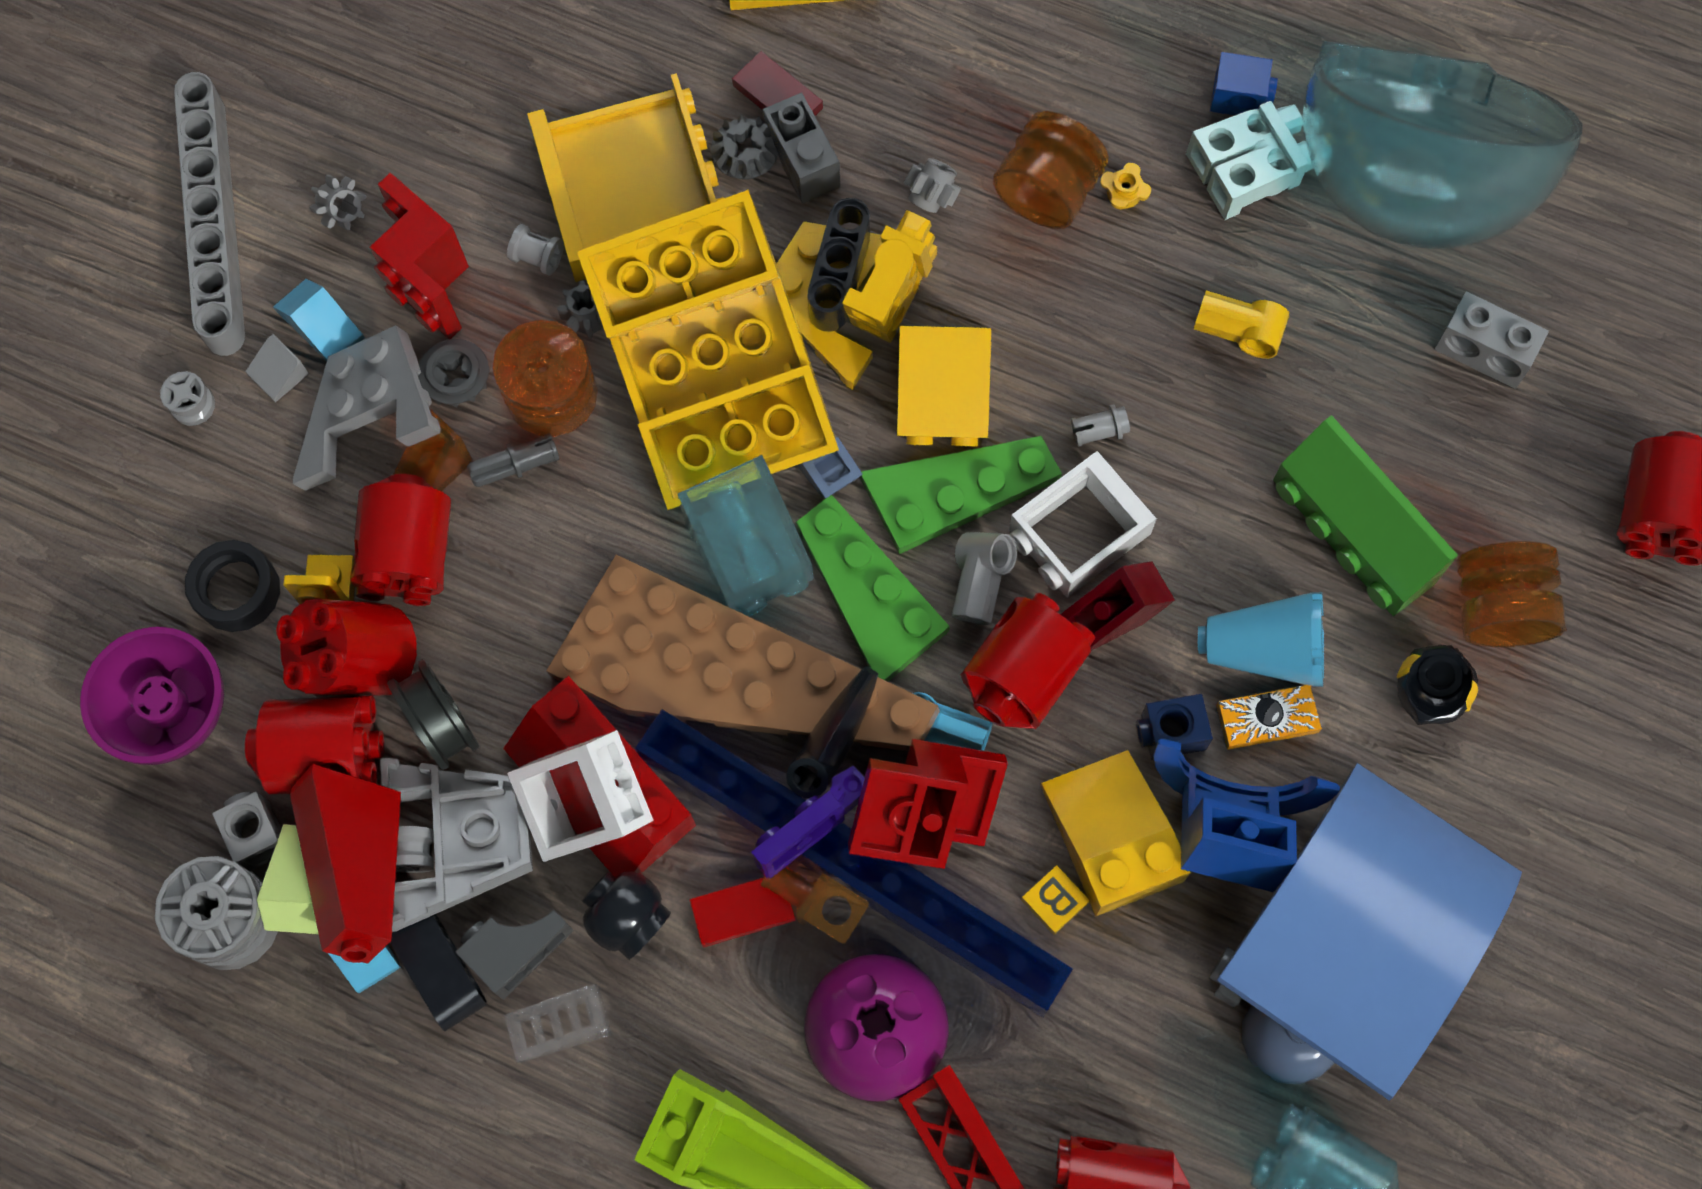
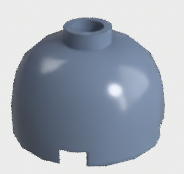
M1250 1005L1242 1021V1043L1250 1062L1264 1074L1270 1076V1079L1285 1084H1302L1321 1077L1335 1064L1253 1005Z

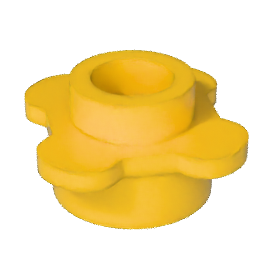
M1127 163L1123 169L1114 173L1105 172L1101 177L1100 184L1103 188L1107 189V197L1111 205L1116 209L1132 208L1140 200L1145 201L1150 197L1151 187L1143 182L1140 176L1141 169L1135 163ZM1127 183L1130 187L1128 189L1123 188L1122 184Z

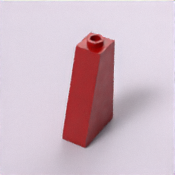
M312 764L291 787L290 798L321 949L323 952L341 956L342 959L348 962L368 964L392 939L401 792Z

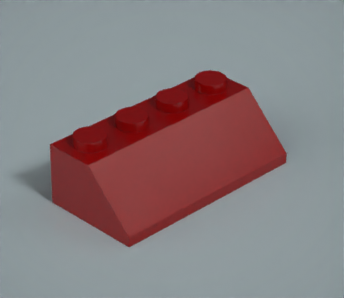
M568 675L531 706L503 749L518 767H521L539 758L616 731V728ZM619 732L618 734L654 821L623 837L589 847L614 877L624 871H634L641 874L696 826L692 814ZM575 761L550 770L549 772L576 834L579 835L603 827L578 762ZM615 779V784L619 787L618 781Z

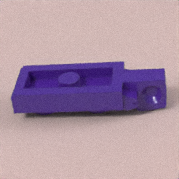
M854 766L834 776L830 791L822 797L813 796L803 802L795 811V818L781 829L778 826L772 827L757 840L756 848L751 853L756 866L766 878L769 877L771 879L845 821L844 815L858 805L865 778Z

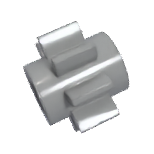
M928 158L925 165L919 163L918 166L913 164L904 181L906 185L911 187L909 200L916 206L932 213H936L940 206L946 208L947 205L952 207L961 190V187L954 184L957 172L949 165L934 158Z
M328 174L325 177V184L319 188H311L313 193H315V204H312L309 209L316 214L324 213L321 218L322 225L331 229L337 220L340 227L350 230L351 221L357 217L364 218L365 215L361 211V201L365 200L367 196L359 191H352L355 186V180L345 176L339 185L338 180ZM336 197L343 200L339 208L333 205Z

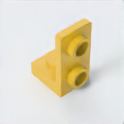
M308 555L306 575H285L283 586L299 604L311 599L354 601L355 586L350 581V575L354 568V556Z

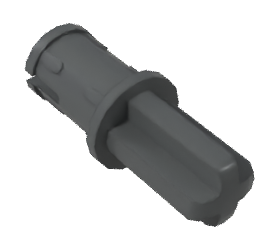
M547 433L534 440L513 447L510 443L506 444L507 450L470 462L467 468L472 483L476 487H481L514 474L518 478L523 477L522 473L560 459L550 433Z

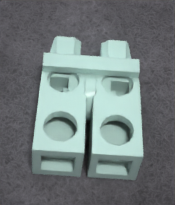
M1272 101L1261 104L1258 109L1240 113L1193 131L1186 155L1204 185L1208 183L1207 191L1224 220L1240 214L1242 207L1266 196H1273L1285 189L1289 190L1299 186L1305 172L1319 165L1323 157V150L1317 140L1309 138L1297 143L1292 136L1300 132L1303 126L1302 115L1295 104L1276 109Z

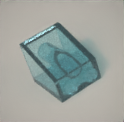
M762 455L677 494L685 525L725 606L744 615L751 616L763 610L767 606V601L782 594L784 597L794 596L805 590L809 586L808 582L814 580L812 563Z

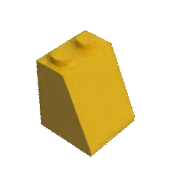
M900 326L897 436H906V444L933 445V437H951L952 446H978V438H988L991 328Z

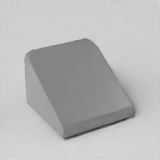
M274 334L266 339L245 371L275 403L309 374L302 362Z

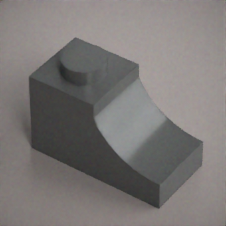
M555 910L534 923L517 927L500 925L491 917L485 924L483 921L477 922L461 938L463 945L456 953L496 995L504 1000L574 930Z

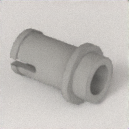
M1113 404L1109 405V410L1071 419L1072 431L1076 434L1074 439L1077 447L1116 436L1117 440L1123 439V434L1130 432V424L1124 406L1116 408Z

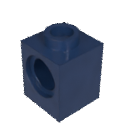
M1202 694L1146 703L1141 714L1142 719L1136 720L1140 746L1142 748H1149L1151 760H1154L1155 747L1158 740L1162 738L1179 741L1182 754L1205 751L1213 740ZM1165 719L1176 720L1182 726L1184 734L1179 737L1168 736L1162 731L1160 722Z

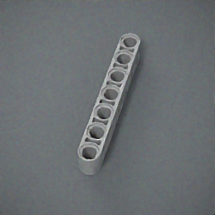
M191 72L178 79L175 84L174 96L192 323L195 331L214 354L228 356L234 354L242 347L245 340V327L226 110L224 102L211 79L203 73ZM211 172L207 176L202 177L205 173ZM212 209H215V210H214L213 212H211L210 214L204 215V214L207 213L208 211H210V210H212ZM218 247L213 253L207 254L211 249ZM222 286L217 292L210 293L215 287ZM225 324V327L220 332L213 333L214 329Z

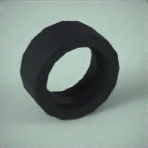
M238 540L220 541L201 550L190 563L185 576V595L192 609L214 628L228 632L249 630L264 622L275 609L280 595L279 576L268 558L250 543ZM230 563H248L259 576V584L255 594L246 604L237 609L227 611L217 609L210 603L207 597V588L211 578L219 569Z

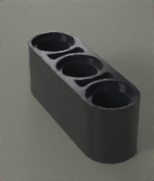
M856 198L841 199L832 207L809 284L807 295L809 318L811 323L822 331L832 332L845 325L848 314L842 302L850 287L855 290L857 288L869 245L870 212L867 205ZM846 223H856L859 225L855 229L841 227ZM836 261H844L849 264L841 269L830 266V264ZM825 300H833L838 303L832 308H823L818 305Z
M437 914L392 932L390 943L442 1030L447 1031L488 1005L484 994L466 963L456 953L457 948Z

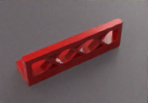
M950 1065L935 1073L932 1079L898 1099L951 1189H963L954 1173L968 1176L965 1189H971L973 1178L992 1182L997 1189H1025ZM936 1088L948 1106L943 1126L923 1121L913 1105L915 1101ZM952 1114L962 1131L949 1128ZM928 1129L942 1132L939 1147ZM947 1134L968 1139L974 1149L970 1170L951 1166L943 1156V1150ZM978 1158L989 1175L975 1172Z

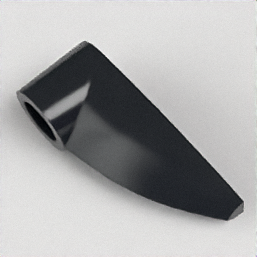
M865 666L851 680L823 714L788 767L786 773L787 784L797 796L803 798L818 797L829 786L845 759L863 721L879 674L876 671ZM809 765L818 770L817 774L808 769Z

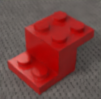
M389 173L377 185L385 200L382 203V207L395 223L369 247L377 261L374 269L387 283L384 289L400 306L408 303L417 311L414 313L415 317L428 331L434 333L438 329L448 339H452L462 327L445 289L469 265L452 225L393 174Z
M912 739L905 764L870 758L848 840L849 854L945 869L952 841L984 846L1008 765L1006 755Z

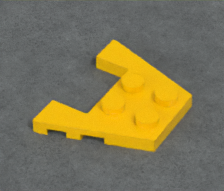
M803 221L776 265L802 338L815 350L817 357L825 365L829 364L840 376V380L853 390L873 359V351L837 333V330L832 332L822 331L811 323L808 311V288L826 225ZM870 233L869 245L856 288L859 292H862L875 267L874 255L877 248L882 244L881 235ZM932 244L929 250L931 262H933L937 255V246ZM836 261L830 264L831 267L838 269L849 265L844 261ZM825 300L818 305L823 308H832L838 303L833 300Z

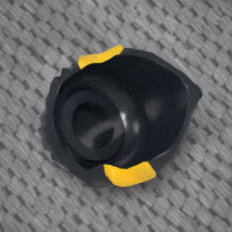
M1435 645L1414 649L1410 656L1403 661L1396 676L1398 679L1397 688L1400 703L1417 725L1446 724L1456 721L1465 712L1470 711L1478 693L1477 683L1479 679L1475 669L1462 652L1452 645Z

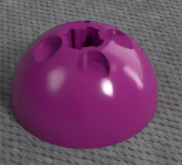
M142 628L114 640L92 662L81 689V716L92 740L111 756L132 764H165L192 753L211 735L222 713L224 683L215 658L198 639L174 628Z
M869 954L858 956L839 964L819 982L813 991L806 1009L804 1033L810 1058L818 1072L829 1084L850 1097L879 1102L900 1098L925 1083L933 1075L941 1063L947 1047L949 1022L946 1006L938 988L921 969L895 956ZM877 1007V1011H872L867 1015L863 1014V1012L867 1013L868 1011L876 1009ZM886 1014H888V1016L890 1017L891 1023H895V1025H890L889 1019L886 1016Z

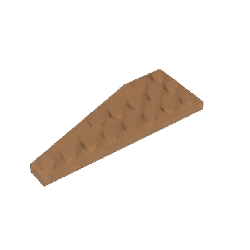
M615 555L546 671L552 678L560 682L569 675L584 694L630 716L645 717V715L667 717L669 721L686 723V720L714 723L716 727L788 736V733L809 736L829 706L862 669L621 556ZM877 677L870 703L854 742H860L864 746L909 751L912 739L925 740L940 712L939 706Z

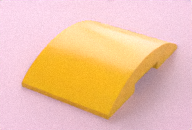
M749 190L577 251L606 337L611 341L639 420L637 425L667 510L839 451L805 344Z

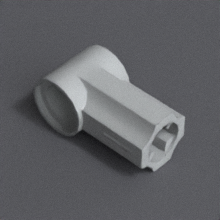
M966 532L958 539L955 549L956 562L962 571L951 617L974 624L989 625L993 617L1001 576L1010 573L1015 565L1017 558L1016 544L1008 534Z

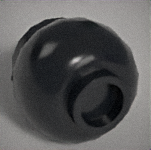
M624 871L616 877L607 872L582 900L588 906L583 916V925L587 934L602 948L614 952L619 950L628 960L634 957L650 941L669 918L671 912L661 904L662 898L657 887L648 878L634 871Z

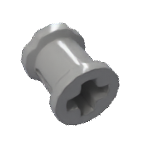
M520 224L513 231L508 243L507 258L515 263L522 260L540 267L541 273L550 276L555 272L560 263L564 242L563 239L555 236L548 239L531 232L528 226Z

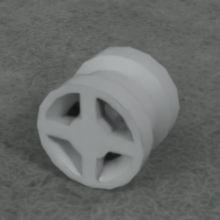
M188 371L177 372L163 382L160 389L162 403L181 424L187 426L199 425L206 422L212 416L215 409L214 396L205 386L202 379L195 373ZM188 401L193 402V403H191V404H189V405H184V403H183V402H188Z
M399 826L396 872L423 873L434 870V858L430 855V846L434 843L433 829L419 826Z

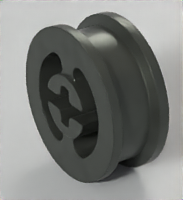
M423 659L418 662L419 671L400 683L392 678L387 682V685L422 744L438 766L444 770L449 767L448 759L466 747L475 751L480 746L453 698Z

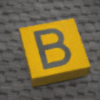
M1057 865L1021 898V901L1053 935L1090 902L1085 894Z

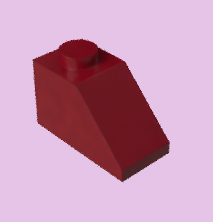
M1153 561L1121 566L1060 615L1071 623L1077 622L1082 624L1094 634L1095 640L1090 646L1092 651L1145 624L1173 603L1175 599Z

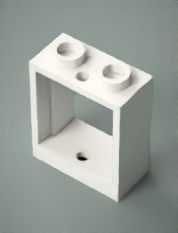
M1096 451L1013 513L1009 528L1011 533L1009 535L1013 538L1016 549L1022 555L1030 554L1040 566L1038 571L1044 582L1053 590L1059 588L1068 598L1152 533L1157 518L1099 452ZM1087 486L1126 532L1074 572L1070 573L1031 527Z
M617 730L539 758L507 773L543 862L623 837L654 821ZM575 761L578 762L603 824V827L576 836L549 772ZM615 779L618 781L619 787L616 786Z

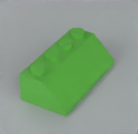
M1332 415L1324 420L1281 463L1273 479L1280 497L1287 504L1295 505L1306 517V524L1310 531L1317 538L1325 539L1336 551V558L1340 565L1348 573L1356 574L1367 586L1366 590L1370 599L1379 608H1386L1393 617L1433 587L1458 556Z

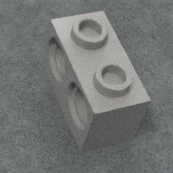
M1466 291L1434 350L1516 389L1531 368L1549 330Z

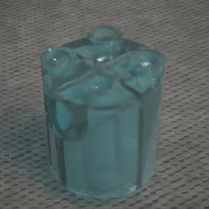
M1293 1104L1288 1107L1277 1127L1279 1133L1276 1138L1278 1144L1275 1150L1267 1146L1263 1149L1252 1169L1254 1175L1250 1182V1185L1256 1189H1399L1397 1161L1325 1119L1307 1106L1299 1109Z

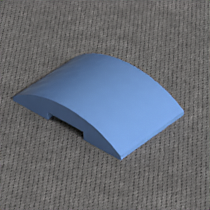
M1357 763L1341 786L1340 792L1334 797L1312 831L1309 840L1297 857V862L1280 883L1271 899L1263 907L1217 981L1380 1095L1391 1100L1433 1040L1476 970L1506 914L1522 872Z

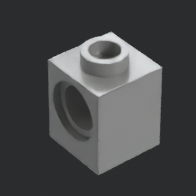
M257 791L253 793L242 792L227 799L224 802L223 808L212 813L233 862L251 871L271 860L282 828L270 801ZM252 818H258L259 826L257 831L250 837L242 838L241 831L243 825Z

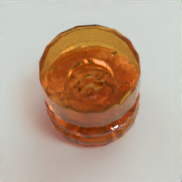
M1051 111L1036 112L1025 124L1024 131L1018 135L1015 148L1006 154L994 173L993 186L998 196L1006 205L1021 217L1050 229H1065L1073 223L1086 202L1087 192L1096 186L1098 177L1104 173L1108 165L1109 156L1099 138L1080 122L1060 113Z
M535 320L517 326L504 336L495 350L492 368L507 409L518 425L535 435L543 436L550 433L552 437L570 433L585 423L596 406L598 387L584 343L571 328L557 321ZM545 367L546 371L540 373L539 369Z
M1511 541L1474 548L1461 554L1457 559V572L1462 578L1459 581V590L1462 595L1471 598L1461 606L1463 637L1466 642L1486 647L1526 646L1550 641L1567 631L1562 595L1552 592L1562 583L1560 572L1556 570L1560 564L1559 554L1555 547L1532 541Z

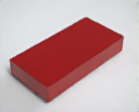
M782 872L777 873L771 879L763 877L689 899L703 948L796 921Z

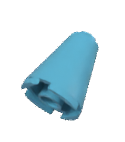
M1322 592L1307 593L1207 617V626H1198V653L1207 654L1208 664L1308 686L1323 687L1324 630L1322 616L1324 614Z

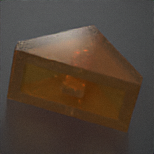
M430 409L431 415L438 419L440 434L412 446H407L393 475H416L425 479V482L434 489L443 491L467 469V465L473 462V459L462 438Z

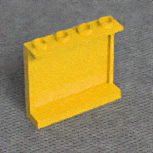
M677 73L671 75L672 90L548 123L544 109L527 113L575 282L586 279L577 254L578 250L724 198H715L712 187L719 186L714 164L712 160L704 162L701 153L702 150L707 149L701 124H692L690 114L696 113L690 88H681Z

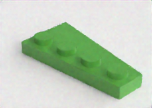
M1042 436L861 471L863 475H861L860 479L898 553L901 554L1055 483L1061 478L1062 473Z
M832 495L824 499L796 522L797 529L821 576L826 581L841 615H843L849 626L855 643L864 656L869 668L879 673V678L889 682L949 632L950 626Z

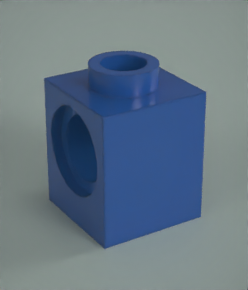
M1221 52L1215 73L1210 112L1238 115L1249 110L1258 109L1261 104L1272 101L1273 103L1278 78L1270 77L1273 59Z

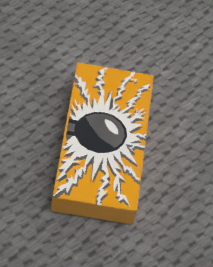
M1308 685L1218 701L1216 705L1227 750L1316 734L1322 729L1311 686Z

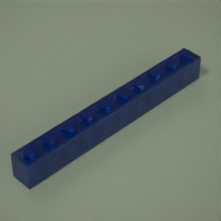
M663 709L635 747L639 756L649 767L759 837L772 827L778 826L781 829L795 818V811L806 801V799L797 796L787 787ZM844 823L839 824L795 859L1042 1018L1046 1015L1073 970L1067 964L907 863L849 854L848 840L851 828Z

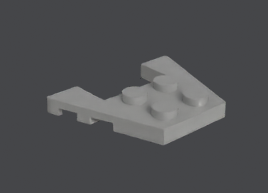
M395 325L328 356L293 476V484L307 491L335 479L337 438L396 412V440L408 447L440 434L438 419L431 415L429 406L432 404L429 393L422 388L418 378L421 370L407 332Z
M380 759L381 786L400 791V802L432 798L435 877L395 883L392 932L410 926L533 871L530 829L508 776L473 770H465L463 774L439 770L438 765L421 763L419 767L400 764L398 759Z

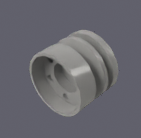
M219 856L198 857L180 865L164 881L156 898L155 922L161 938L175 952L217 970L241 969L258 961L272 946L278 931H267L264 929L257 903V897L263 880L238 863ZM213 901L219 903L218 907L212 909ZM211 910V918L209 919L205 917V912Z

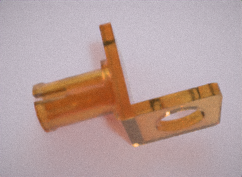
M786 866L771 879L764 877L761 886L767 887L797 907L796 916L799 924L804 926L808 922L842 944L847 942L869 906L867 900L824 873L821 874L818 880L815 879L811 882ZM832 897L845 899L851 907L849 919L841 925L828 923L822 915L824 903Z

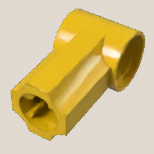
M1206 290L1194 330L1236 342L1242 351L1253 357L1270 359L1274 358L1278 353L1289 319V311L1281 304L1273 301L1257 300L1250 304Z

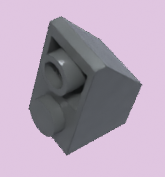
M802 92L764 108L763 115L782 167L801 203L803 204L841 187L839 160Z

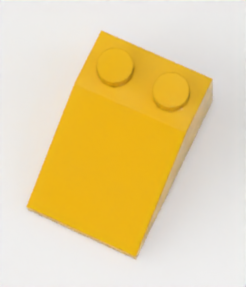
M1128 750L1041 783L1040 786L1085 893L1090 900L1095 916L1183 883L1191 873L1181 869V847L1173 828Z

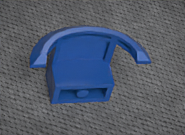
M1162 738L1158 740L1154 750L1155 767L1162 780L1174 791L1182 794L1181 869L1270 892L1276 890L1297 862L1296 820L1280 816L1315 809L1329 802L1340 792V786L1337 783L1315 776H1310L1300 782L1277 787L1250 786L1228 782L1208 775L1187 762L1181 753V743L1179 741Z

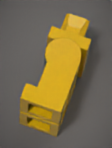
M906 210L896 230L887 225L885 226L880 236L882 244L877 248L874 255L875 267L862 292L850 287L842 302L853 326L889 343L892 342L919 289L920 275L927 278L933 267L929 255V250L935 240L934 234L929 231L932 226L931 221Z

